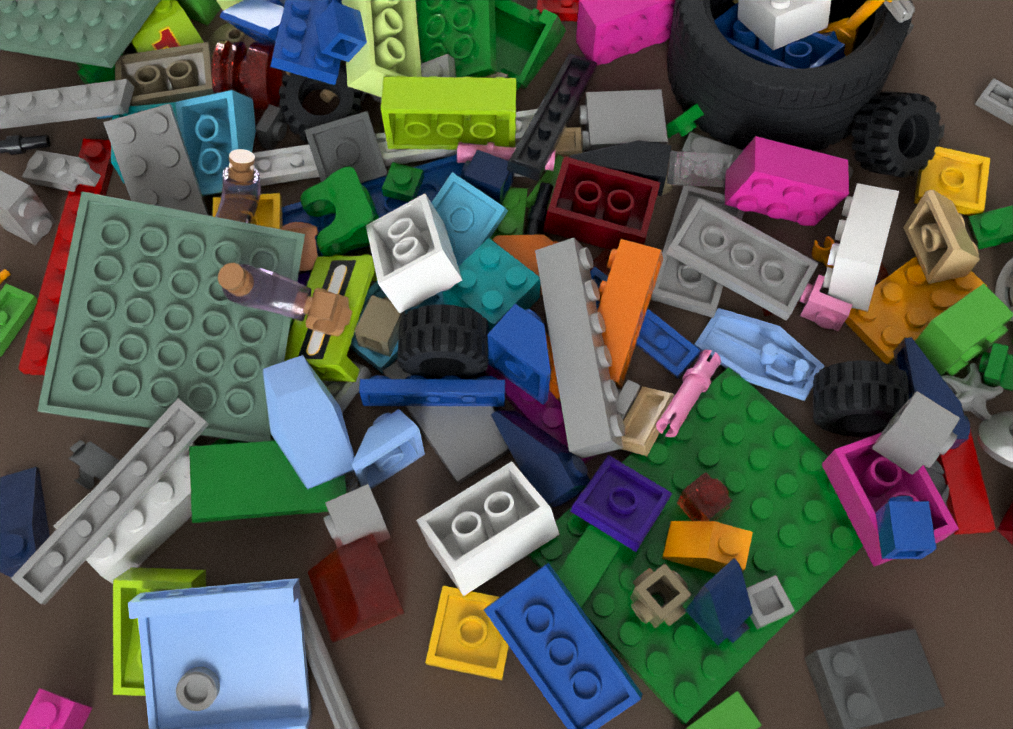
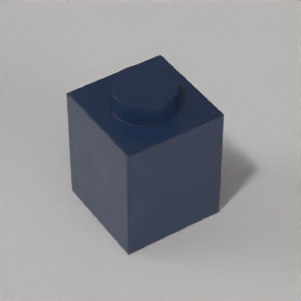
M477 150L472 161L467 160L465 162L461 178L502 205L513 183L514 173L507 170V160Z

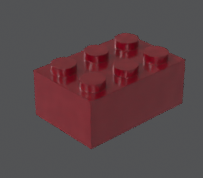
M564 156L548 207L544 232L569 239L575 238L577 241L609 250L613 248L618 249L621 239L644 245L660 182Z

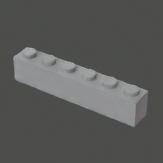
M575 238L535 250L569 452L580 458H586L622 449L621 436L625 435V427L621 416L616 412L615 401L618 400L619 396L613 379H610L608 367L612 366V358L608 347L604 345L602 337L606 327L603 316L597 311L596 300H599L600 296L596 282L591 279L590 268H593L592 255L587 247L584 248Z

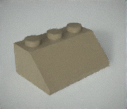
M209 42L121 55L115 63V80L128 79L134 86L130 106L171 103L220 93Z

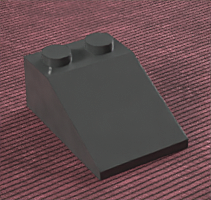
M915 629L816 650L805 657L829 729H861L945 706Z

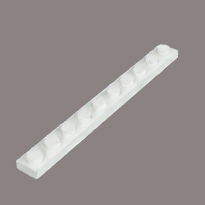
M538 109L516 112V143L520 142ZM385 132L375 134L385 167L391 166L392 162L405 164L457 154V150L388 149ZM309 144L253 153L255 156L253 164L254 178L246 183V188L320 177Z

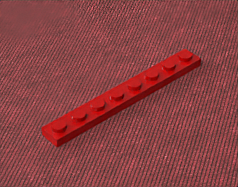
M83 138L78 157L86 160L89 163L90 169L100 174L101 177L95 187L78 184L74 192L68 191L18 367L23 374L45 375L81 192L106 196L114 167L111 163L110 140Z

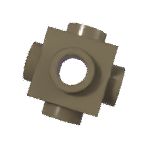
M663 564L655 572L651 568L647 569L633 581L635 588L630 599L634 603L631 604V607L638 618L645 624L650 621L656 628L665 621L668 626H671L687 612L683 605L692 594L688 591V586L677 572L671 571L666 564ZM652 595L661 596L664 605L661 607Z

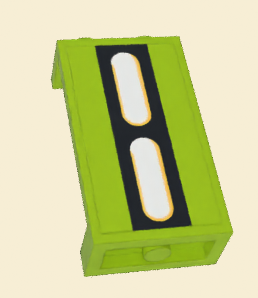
M372 255L317 257L304 295L313 297L314 290L322 288L348 297L349 309L352 311L349 325H345L340 336H331L307 328V314L297 312L288 336L284 361L303 355L321 381L356 382L360 369L347 357V353L371 281H377Z

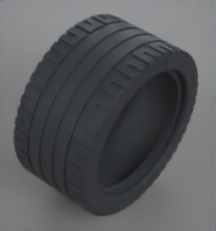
M675 0L667 56L669 83L671 84L673 94L676 95V101L679 105H682V110L685 112L698 104L704 115L694 122L699 125L702 131L710 133L711 137L716 140H722V143L726 145L736 146L735 148L744 150L754 137L757 136L816 151V149L822 150L828 148L830 144L834 145L840 142L841 138L845 139L852 133V129H855L856 122L854 121L856 116L861 114V107L865 103H869L874 95H879L906 38L912 17L899 23L887 7L882 4L859 26L852 53L827 65L806 69H792L772 66L757 61L740 52L726 40L714 20L735 5L733 0ZM831 0L829 22L833 23L844 18H850L867 0Z

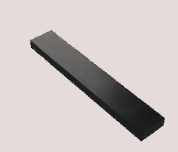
M568 54L508 161V171L539 181L596 71V62Z

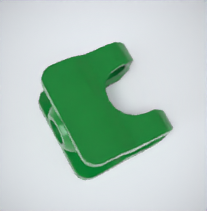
M348 166L337 170L323 182L308 188L302 193L300 202L309 216L321 217L328 214H336L333 222L321 230L316 238L318 248L324 256L342 255L355 248L370 245L366 225L379 219L369 191L361 184L353 167Z

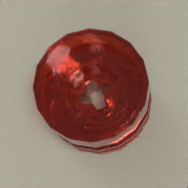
M220 40L216 44L212 58L211 77L213 93L216 94L230 90L253 99L254 110H266L269 104L278 107L279 100H281L279 89L280 86L282 87L283 74L282 70L270 67L275 44L253 42L247 50L245 43L242 41L232 43L229 40Z

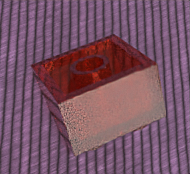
M374 534L335 549L307 572L332 643L404 614Z

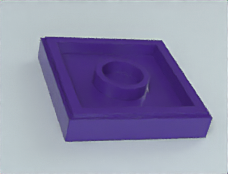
M608 455L575 501L570 512L637 552L669 501L672 493Z

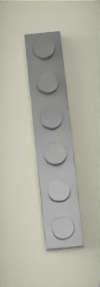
M128 79L3 95L0 96V129L126 114L129 110L134 86Z
M178 398L11 579L40 604H46L208 427V422Z

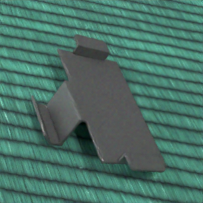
M79 440L70 447L73 455L68 458L80 466V477L74 479V481L86 489L94 487V477L102 481L120 461L89 441L85 445V442Z

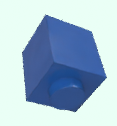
M332 1L315 21L320 50L323 54L349 62L367 43L361 13L356 9Z
M911 496L892 497L876 512L882 559H923L937 549L929 501H914Z

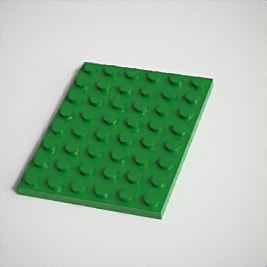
M729 367L711 382L705 393L702 392L675 437L666 436L671 427V424H668L663 434L659 433L648 456L632 453L622 462L670 491L672 495L637 552L624 544L621 546L582 608L599 634L683 725L863 546L822 466V463L828 456L748 381ZM572 507L555 521L559 535L528 554L529 558L539 568L549 563L557 574L590 524L570 512ZM716 521L753 532L746 568L742 572L746 588L776 575L795 612L759 629H756L749 616L744 621L750 627L733 644L726 638L717 646L687 612L671 626H668L665 621L656 628L650 621L645 624L633 611L631 604L634 602L630 599V596L635 588L633 581L649 568L655 572L663 564H666L671 571L677 572L688 586V591L692 594L683 605L686 609L702 587L716 574L662 559L670 522ZM652 595L656 602L662 607L664 605L662 597L659 595Z

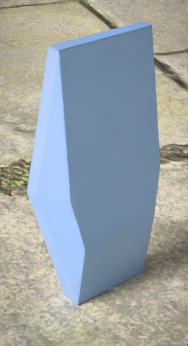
M721 308L717 309L714 318H711L694 344L700 349V352L706 349L712 350L709 356L711 359L716 352L721 358L720 365L726 369L729 367L749 383L803 401L806 400L813 388L814 375L825 367L782 327Z
M301 355L264 368L262 373L270 433L307 490L353 472L351 464L355 456L340 405L305 357Z

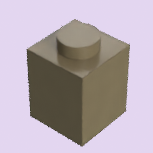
M372 295L354 330L358 346L391 357L399 340V324L405 311L399 313L388 297L382 299Z

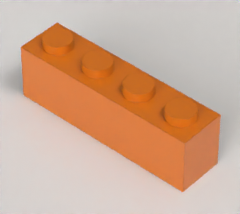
M623 239L620 240L618 249L613 248L610 253L607 268L611 270L607 281H602L599 286L600 298L598 301H600L597 310L601 313L605 322L606 331L602 333L604 345L608 347L612 358V366L608 367L610 379H613L616 387L621 389L663 262L661 249Z

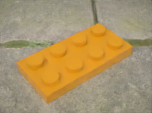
M915 256L874 287L868 311L851 308L845 323L884 363L889 364L895 359L894 349L904 338L912 337L915 341L934 318L984 282L970 271L964 277L928 284Z

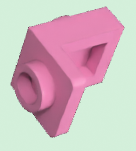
M819 274L813 285L807 284L800 297L799 302L805 304L800 316L815 322L822 328L839 331L850 313L852 304L821 293L820 289L825 276Z

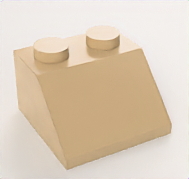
M933 189L926 191L903 227L928 284L967 276L980 260L978 248L971 241L965 229L964 219L957 212L953 201Z

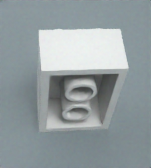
M857 183L854 196L846 197L842 216L847 217V220H839L835 240L840 241V244H832L827 265H832L834 268L827 267L823 287L829 288V296L852 304V308L868 311L899 191Z
M426 194L366 225L378 285L399 313L420 305L424 300L441 291H446L452 288L454 284L462 281L445 224Z
M512 461L416 520L428 546L463 596L559 535L551 507Z

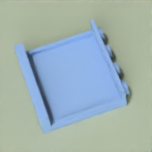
M299 578L143 592L128 602L129 619L138 618L149 729H308L312 719ZM195 667L210 669L216 674L220 683L219 694L208 708L201 711L186 709L180 704L176 695V687L179 680L188 670Z

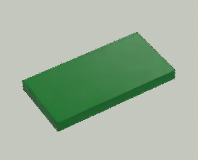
M276 441L189 446L192 523L329 512L325 502L346 494L345 475L307 490Z

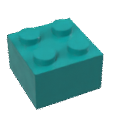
M488 238L458 267L462 281L454 284L452 288L442 291L444 304L465 307L480 313L483 318L487 319L490 332L515 303L524 310L529 309L540 298L541 283L540 277Z

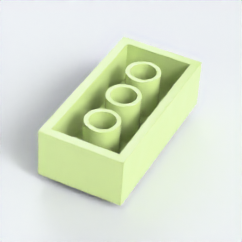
M342 0L343 5L360 11L367 43L349 62H346L348 87L382 97L383 77H422L415 0Z

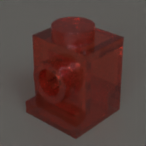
M705 472L682 491L677 504L692 521H715L730 508L729 505L732 500L728 497L729 492L725 485L716 478L712 479Z

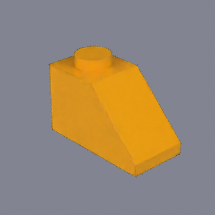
M671 521L662 559L717 574L735 558L743 572L746 568L753 532L716 521Z

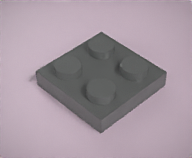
M368 111L304 130L321 182L337 170L348 166L355 169L361 183L387 175Z

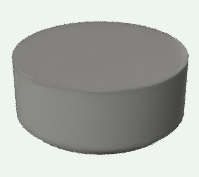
M195 667L188 670L179 680L176 687L178 701L183 707L191 711H201L208 708L219 694V679L213 671L205 667Z

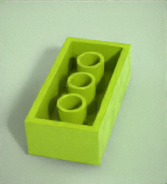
M467 76L383 77L381 113L388 149L457 150L459 142L487 145L488 142H495V146L515 147L516 78H472Z

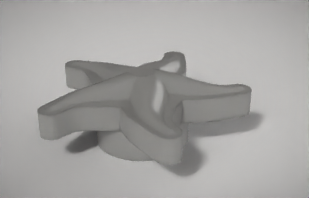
M971 363L967 367L968 374L964 379L954 376H942L943 380L961 402L963 411H971L982 421L992 418L986 409V401L1000 395L1003 392V388L1001 386L993 388L981 383V376L976 364Z

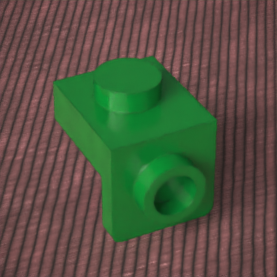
M993 343L991 353L983 352L979 372L985 373V385L991 387L1001 386L1004 390L1013 391V355L1009 354V346Z

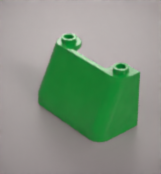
M495 0L497 72L508 74V78H516V91L520 87L526 89L560 44L566 29L558 15L544 9L541 14L538 9L533 8V10H530L511 0Z

